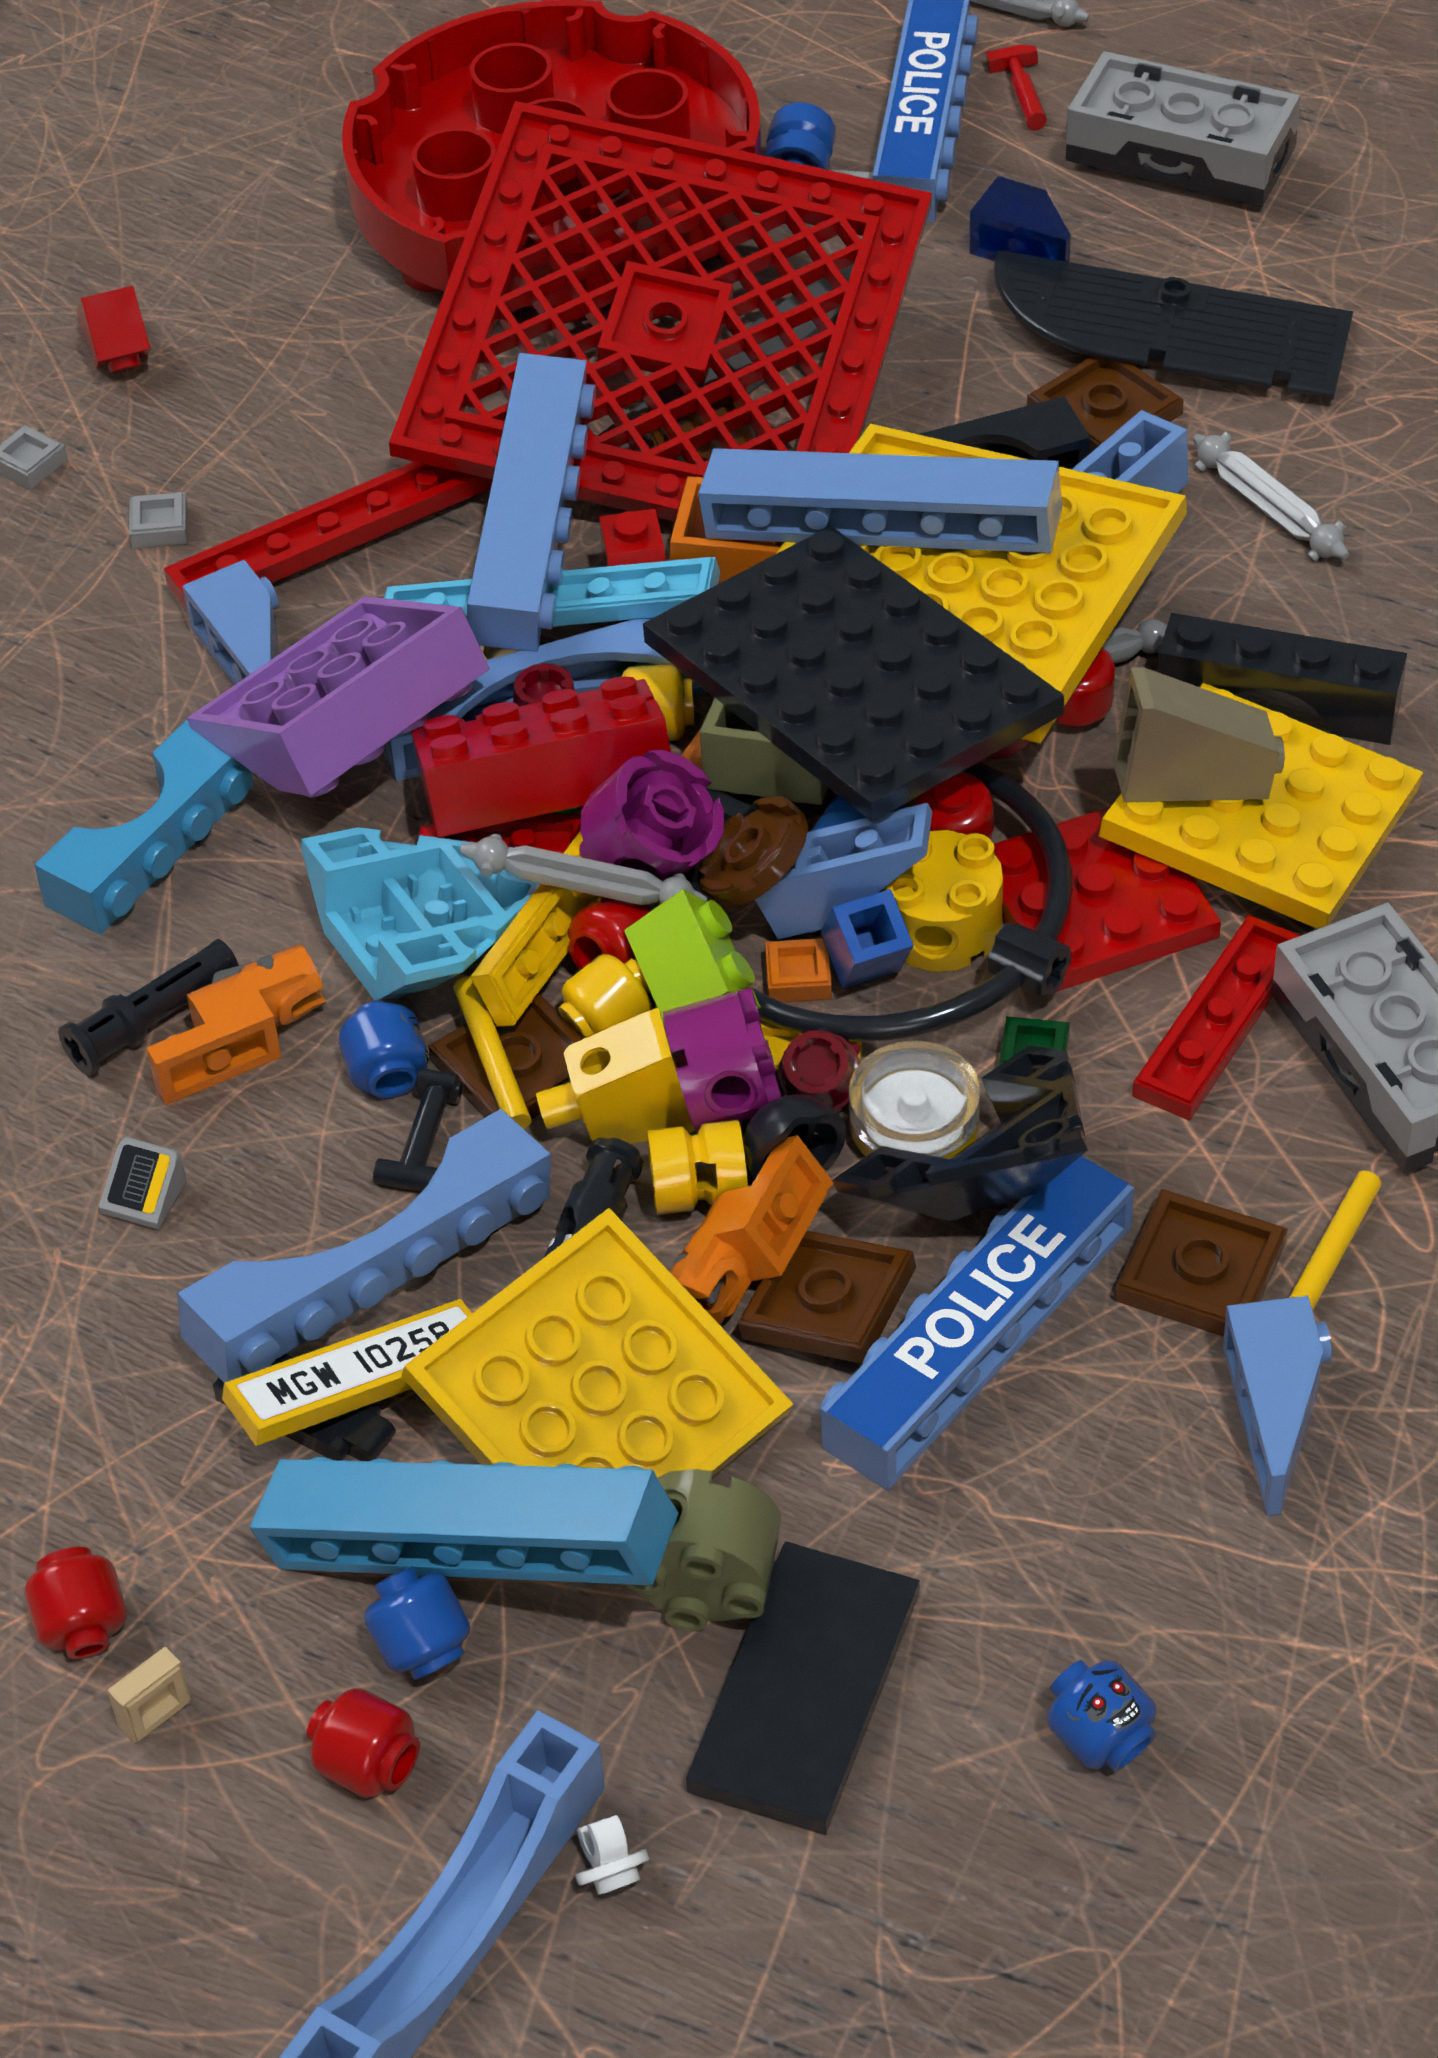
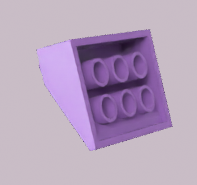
M364 596L186 719L191 729L277 790L307 797H317L335 788L339 783L338 777L354 765L368 763L380 756L384 751L383 745L399 733H407L422 726L429 719L427 713L443 702L453 701L467 694L473 687L471 682L490 668L462 607Z

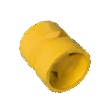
M739 1120L702 1124L696 1135H690L683 1126L647 1130L649 1163L657 1215L693 1211L698 1200H706L712 1206L717 1196L725 1191L748 1186ZM695 1162L712 1164V1167L696 1172Z

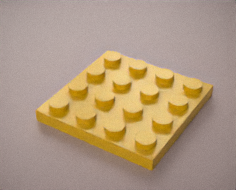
M1202 683L1200 688L1267 712L1274 737L1280 736L1282 738L1285 750L1284 768L1280 774H1274L1269 799L1124 802L1121 793L1102 818L1099 837L1316 929L1330 925L1418 792L1423 772L1400 763L1394 758L1385 757L1346 741L1337 735L1326 733L1299 722L1283 713L1272 711L1245 700L1229 691Z
M610 1208L597 1216L404 1366L401 1376L481 1465L507 1462L517 1466L556 1467L560 1464H571L581 1468L616 1469L623 1466H636L653 1470L657 1477L671 1471L700 1469L713 1471L714 1476L785 1418L793 1406L790 1399Z

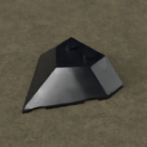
M1029 1045L983 1076L981 1080L1001 1123L950 1159L881 1146L832 1179L836 1190L911 1213L943 1219L944 1221H956L970 1214L1036 1194L1088 1151L1072 1064L1067 1051Z

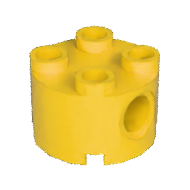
M950 830L930 831L927 855L880 892L892 890L913 943V948L905 964L930 972L957 971L971 966V957L980 954L983 950L984 957H986L993 948L995 936L1002 929V867L994 854L993 842L985 835L978 833L966 835Z

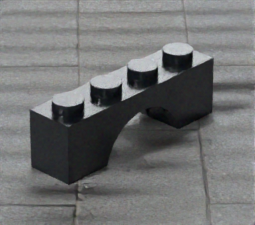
M1065 396L918 434L1028 460L1058 461L1059 467L1073 469L1090 454V436Z
M1171 613L1159 650L1157 672L1200 687L1202 683L1208 684L1218 689L1229 691L1234 695L1257 689L1284 692L1303 700L1313 707L1325 721L1330 734L1390 745L1401 705L1407 653Z

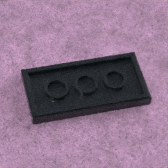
M785 1541L771 1574L764 1612L761 1616L753 1618L687 1774V1792L826 1835L919 1597L920 1580Z

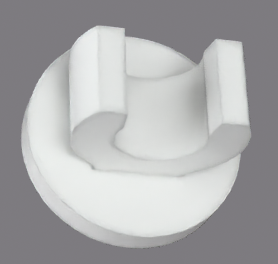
M617 1815L577 1829L581 1847L592 1865V1868L575 1874L579 1886L593 1881L597 1894L600 1895L640 1880L636 1865L650 1860L647 1850L642 1849L628 1854L626 1836Z

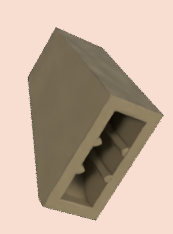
M1131 667L1113 756V764L1124 802L1269 799L1274 774H1280L1284 768L1285 750L1282 738L1280 736L1274 737L1266 711L1144 667Z

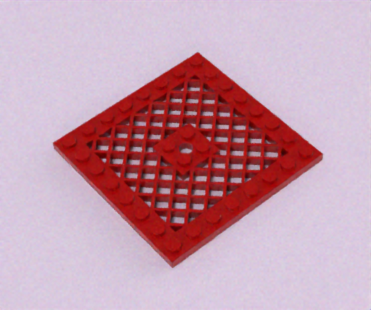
M515 101L389 440L390 456L493 479L509 402L487 412L480 399L501 390L509 401L517 362L503 368L496 355L516 346L521 353L587 360L586 384L596 385L597 399H595L592 419L582 418L581 425H587L606 415H609L616 425V428L595 437L588 426L585 459H574L573 466H580V483L577 497L579 500L627 511L656 509L658 518L676 522L687 477L704 478L709 460L703 461L696 448L715 439L722 449L788 451L785 444L800 437L796 451L849 453L862 436L930 212L932 193ZM577 177L584 188L564 196L557 186ZM595 177L603 178V179L600 180V181H597V179H596ZM629 189L636 200L616 208L609 197ZM648 189H652V190H656V191L650 193ZM544 192L551 203L538 208ZM681 200L688 212L669 220L662 209ZM700 200L706 201L708 203L702 204ZM596 204L603 215L583 223L576 212ZM733 212L741 223L722 232L714 220ZM753 212L760 213V215L755 216ZM648 215L655 227L636 235L628 224ZM562 219L569 230L549 238L542 227ZM786 224L793 235L774 243L767 232ZM806 224H810V225H814V226L808 228V227L806 226ZM700 227L707 236V239L688 247L681 235ZM615 231L622 242L602 250L595 239ZM529 234L536 245L523 250ZM838 235L846 247L828 255L820 243ZM753 239L760 251L741 258L734 247ZM667 242L674 254L655 262L648 253V250ZM581 246L588 257L568 266L561 254ZM806 251L813 262L794 270L787 258ZM720 254L727 266L708 274L700 262ZM634 258L636 262H626L622 277H620L613 266ZM547 261L554 272L534 281L527 269ZM853 265L849 281L847 282L840 270ZM772 266L780 278L761 286L753 274ZM686 269L689 274L681 273L680 271ZM600 273L607 284L587 293L580 281ZM514 277L520 288L507 293L511 280ZM825 277L833 290L814 298L806 286ZM739 281L747 293L733 299V283ZM566 288L573 300L552 308L545 297ZM792 293L800 305L780 313L772 301ZM532 303L539 315L518 324L511 312ZM612 303L606 320L599 311V308ZM840 307L834 325L826 313ZM758 308L766 321L747 329L739 317ZM585 315L592 328L572 336L564 324ZM659 316H672L680 323L673 328L662 329L652 324V321ZM498 319L505 331L492 336ZM811 320L820 333L801 341L793 331V328ZM725 324L733 336L719 342ZM551 331L559 343L537 352L530 340ZM778 336L786 349L767 357L759 344ZM598 346L599 361L591 364L583 352ZM827 350L822 368H820L812 356ZM745 352L753 364L733 373L725 360ZM483 363L490 374L476 380L480 366ZM798 363L806 377L787 385L778 372ZM711 367L719 380L699 389L695 382L705 384ZM641 370L652 372V374L644 376ZM624 371L631 383L610 392L603 380ZM764 379L773 392L753 401L744 388ZM677 383L685 396L664 404L656 392ZM813 394L807 413L798 400ZM730 395L739 408L719 417L710 404ZM643 399L650 412L630 421L622 408ZM466 406L471 413L464 412ZM784 407L793 420L773 429L764 416ZM696 411L705 424L684 433L676 420ZM750 423L759 436L738 445L730 432ZM662 427L671 440L649 449L641 436ZM628 443L632 450L621 448L620 446ZM682 455L686 462L673 459Z

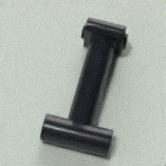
M424 1068L419 1069L415 1086L416 1090L419 1091L421 1101L400 1161L378 1158L373 1172V1182L375 1184L422 1192L438 1169L426 1166L446 1105L447 1103L456 1105L460 1103L463 1083L459 1081L458 1074Z

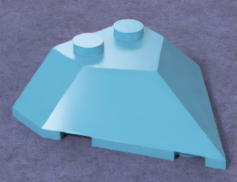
M361 827L301 839V851L323 932L374 1001L396 999L406 994L432 989L464 972L500 938L540 883L519 879L505 869L497 874H492L490 877H484L472 860L460 854L461 844L475 842L419 835L417 845L382 841L381 830Z

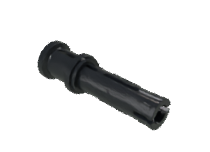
M216 939L195 955L164 972L130 995H111L103 1000L102 1009L78 1024L68 1022L62 1025L58 1030L59 1039L69 1059L82 1073L92 1075L100 1069V1061L124 1046L134 1048L143 1043L149 1027L188 1004L187 994L212 984L216 972L239 966L234 953L226 943Z

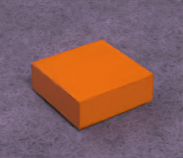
M823 938L765 942L769 997L782 1002L832 999L829 954Z

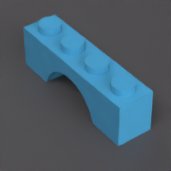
M187 720L152 752L161 795L147 812L130 822L115 827L102 829L73 827L34 864L45 907L101 935L118 917L128 913L134 902L157 879L164 877L170 871L173 864L196 841L202 840L208 834L211 827L234 804L241 802L246 797L249 789L253 786L251 771L191 729Z

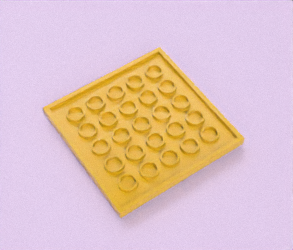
M870 424L849 452L854 454L1028 460L875 424ZM1059 467L1062 510L1051 553L858 545L1063 693L1065 706L1187 515L1186 496ZM784 542L777 553L799 542ZM1056 719L1021 739L1041 744Z

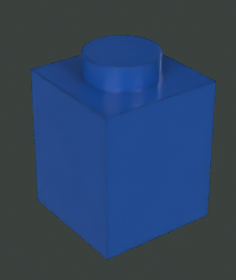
M891 889L833 906L820 932L842 989L900 971L913 948V943Z

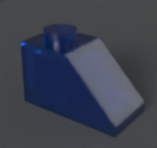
M998 176L970 210L969 254L994 261L996 253L999 250L1070 262L1071 234L1046 190Z

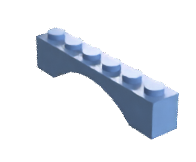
M652 618L632 619L539 645L538 652L518 651L486 660L490 669L471 682L473 687L467 694L456 700L443 702L427 714L429 719L443 715H454L459 719H464V722L476 720L475 716L483 714L482 711L488 706L503 702H513L516 677L522 670L536 664H556L565 668L572 676L577 693L600 689V685L603 682L616 678L615 671L622 661L637 662L635 666L672 664L644 642L643 623ZM681 672L683 679L689 678L683 672ZM692 680L693 697L708 693ZM411 731L399 733L383 745V752L396 782L420 775Z
M500 1109L450 1137L442 1162L427 1187L404 1211L377 1230L343 1246L308 1256L273 1261H233L178 1292L180 1336L224 1383L267 1368L277 1358L304 1342L320 1338L333 1325L362 1308H370L376 1305L386 1294L415 1277L427 1275L440 1262L469 1245L474 1246L483 1242L493 1231L520 1215H527L538 1209L544 1201L550 1198L551 1154L506 1112Z
M537 1710L496 1765L484 1795L461 1841L416 1912L384 1951L358 1977L340 1992L316 2007L279 2058H412L605 1790L600 1743Z

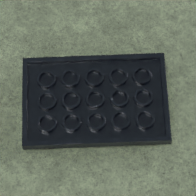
M832 526L813 534L643 623L644 642L771 741V743L871 822L1064 714L1063 693Z

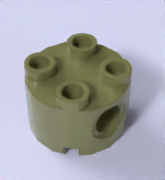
M700 1469L671 1471L657 1477L679 1514L653 1585L625 1584L629 1589L637 1592L639 1596L654 1606L666 1611L665 1620L671 1626L685 1631H700L706 1627L707 1621L751 1619L761 1616L765 1608L781 1524L780 1510L770 1496L750 1482L732 1476L729 1488L720 1484H712L713 1471Z

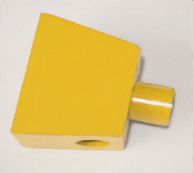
M659 1008L649 1010L569 1045L564 1051V1057L571 1082L536 1093L540 1112L547 1130L583 1119L592 1141L597 1138H618L634 1144L647 1141V1130L683 1126L688 1133L695 1131L677 1076L676 1069L678 1068L674 1052L671 1053Z

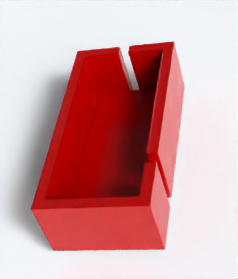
M627 676L616 677L603 682L600 685L601 688L582 693H577L571 689L557 690L544 695L541 698V702L518 706L513 702L493 704L486 707L482 711L483 714L475 716L476 720L464 722V719H459L454 715L434 717L424 722L422 728L411 731L424 797L438 838L583 806L590 794L632 757L643 756L646 752L652 750L671 752L665 716L656 699L654 700V695L646 680L636 681L635 678Z

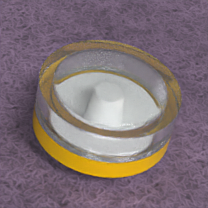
M927 1041L896 1042L881 1047L869 1054L853 1072L849 1084L850 1131L856 1146L865 1156H868L881 1146H887L950 1159L977 1138L980 1115L979 1080L968 1061L952 1049Z

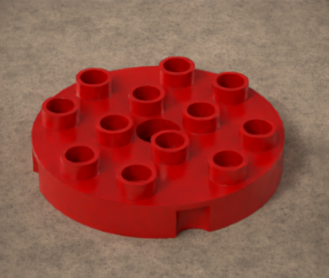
M544 0L505 5L468 14L420 34L389 54L372 70L375 91L363 99L350 101L342 129V147L349 200L359 229L374 250L391 265L402 271L403 280L407 285L427 292H444L515 101L762 155L758 97L746 71L727 49L698 29L675 18L654 11L636 16L618 15L608 11L603 6L602 1ZM577 177L557 186L564 196L584 188ZM595 177V178L597 179V181H600V180L603 179V178ZM629 189L609 197L616 208L636 200ZM648 189L650 193L656 191V190ZM544 192L538 208L551 203ZM681 200L662 209L669 220L688 212ZM700 200L702 204L708 203L706 201ZM596 204L576 212L583 223L603 215ZM733 212L714 220L722 232L741 223ZM648 215L628 224L636 235L655 227ZM562 219L542 227L549 238L569 230ZM700 227L681 235L688 247L707 239V236ZM615 231L595 239L602 250L622 242ZM529 234L523 250L536 245ZM667 242L648 250V253L655 262L674 254ZM581 246L561 254L568 266L588 257ZM634 258L613 266L620 277H622L626 262H636ZM547 261L527 269L534 281L554 272ZM686 269L680 271L681 273L689 274ZM600 273L580 281L587 293L607 284ZM514 277L511 280L507 293L520 288ZM566 288L545 297L552 308L573 300ZM531 303V304H529V305H527V306H525V307H534V306H533V304ZM584 315V316H582V317H580V318H577V319H575V320H580V319L586 318V316Z

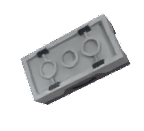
M1103 51L1067 109L1066 161L1086 165L1092 169H1104L1134 176L1144 181H1155L1181 187L1190 192H1202L1232 199L1242 204H1253L1263 207L1296 147L1301 95Z
M1389 902L1278 944L1272 997L1402 1172L1405 1174L1432 1163L1434 1151L1438 1148V964Z

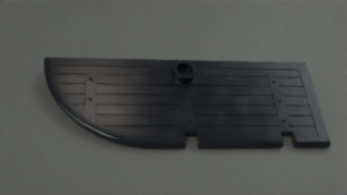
M999 250L996 253L994 260L995 284L1005 305L1025 326L1059 346L1096 358L1145 367L1149 357L1164 359L1162 370L1270 389L1273 379L1289 382L1287 392L1334 400L1354 311L1193 284L1178 277L1164 279Z

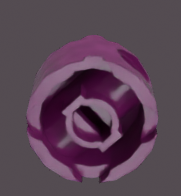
M652 750L646 752L643 756H634L618 768L588 797L581 811V835L583 838L580 844L581 857L647 871L662 882L669 877H673L675 874L685 875L716 849L724 833V810L720 798L718 797L714 802L712 801L711 795L706 789L711 784V781L699 767L681 755L665 750Z
M752 988L734 991L663 1011L671 1053L674 1052L678 1068L676 1069L677 1076L695 1132L698 1133L701 1125L705 1123L739 1120L740 1123L749 1121L764 1105L782 1097L767 1039L765 1040L762 1032V1023Z

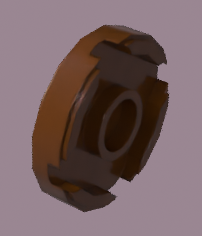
M782 796L760 798L752 803L758 810L752 812L747 817L739 812L724 823V833L716 849L700 862L699 871L705 875L704 879L699 881L700 887L716 903L725 908L742 906L761 897L776 885L794 865L805 845L808 824L805 814L790 800Z

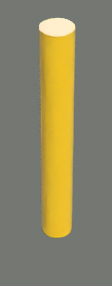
M471 976L462 977L454 983L453 989L499 1109H502L523 1129H526L531 1124V1117L492 1017Z
M1367 1170L1357 1173L1289 1298L1308 1296L1312 1311L1314 1310L1382 1185L1380 1178L1376 1174Z

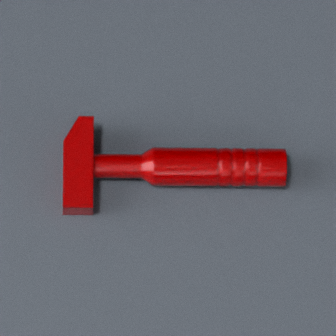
M1019 44L987 51L986 60L990 74L1005 70L1011 71L1013 76L1011 84L1028 128L1031 130L1043 128L1047 122L1046 115L1030 75L1023 70L1024 66L1038 63L1036 46Z

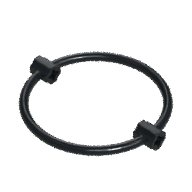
M978 762L962 771L982 780L993 796L1005 803L1024 821L1040 845L1047 869L1048 891L1039 923L1035 930L1018 923L1015 925L1007 923L995 936L993 948L987 957L988 972L994 974L992 977L971 990L928 1007L901 1013L872 1016L834 1015L810 1011L769 997L752 987L761 1006L758 1009L760 1019L781 1029L798 1034L822 1030L841 1036L846 1041H885L930 1033L960 1023L992 1007L1018 987L1027 989L1040 996L1044 994L1052 996L1063 984L1065 973L1071 963V947L1058 942V939L1063 931L1070 910L1073 877L1068 849L1051 815L1024 787L1002 772L982 762ZM707 789L713 802L718 797L720 798L724 810V823L739 812L747 817L752 812L758 810L752 803L760 798H765ZM698 863L684 876L690 882L693 889L701 893L699 881L704 879L705 875L699 871L700 863Z

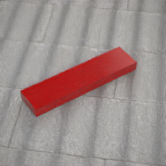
M1248 915L1133 1081L1132 1097L1190 1121L1273 998L1272 987L1277 945L1301 935Z

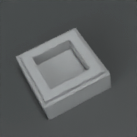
M26 425L0 444V475L29 490L33 489L68 460L65 445Z
M185 492L130 497L129 537L132 549L188 544V503Z

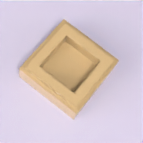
M166 1646L107 1690L118 1728L133 1744L147 1736L190 1703L191 1700L181 1662Z

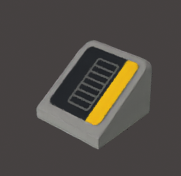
M123 1137L116 1149L99 1203L100 1214L159 1230L187 1181L179 1152L133 1138Z

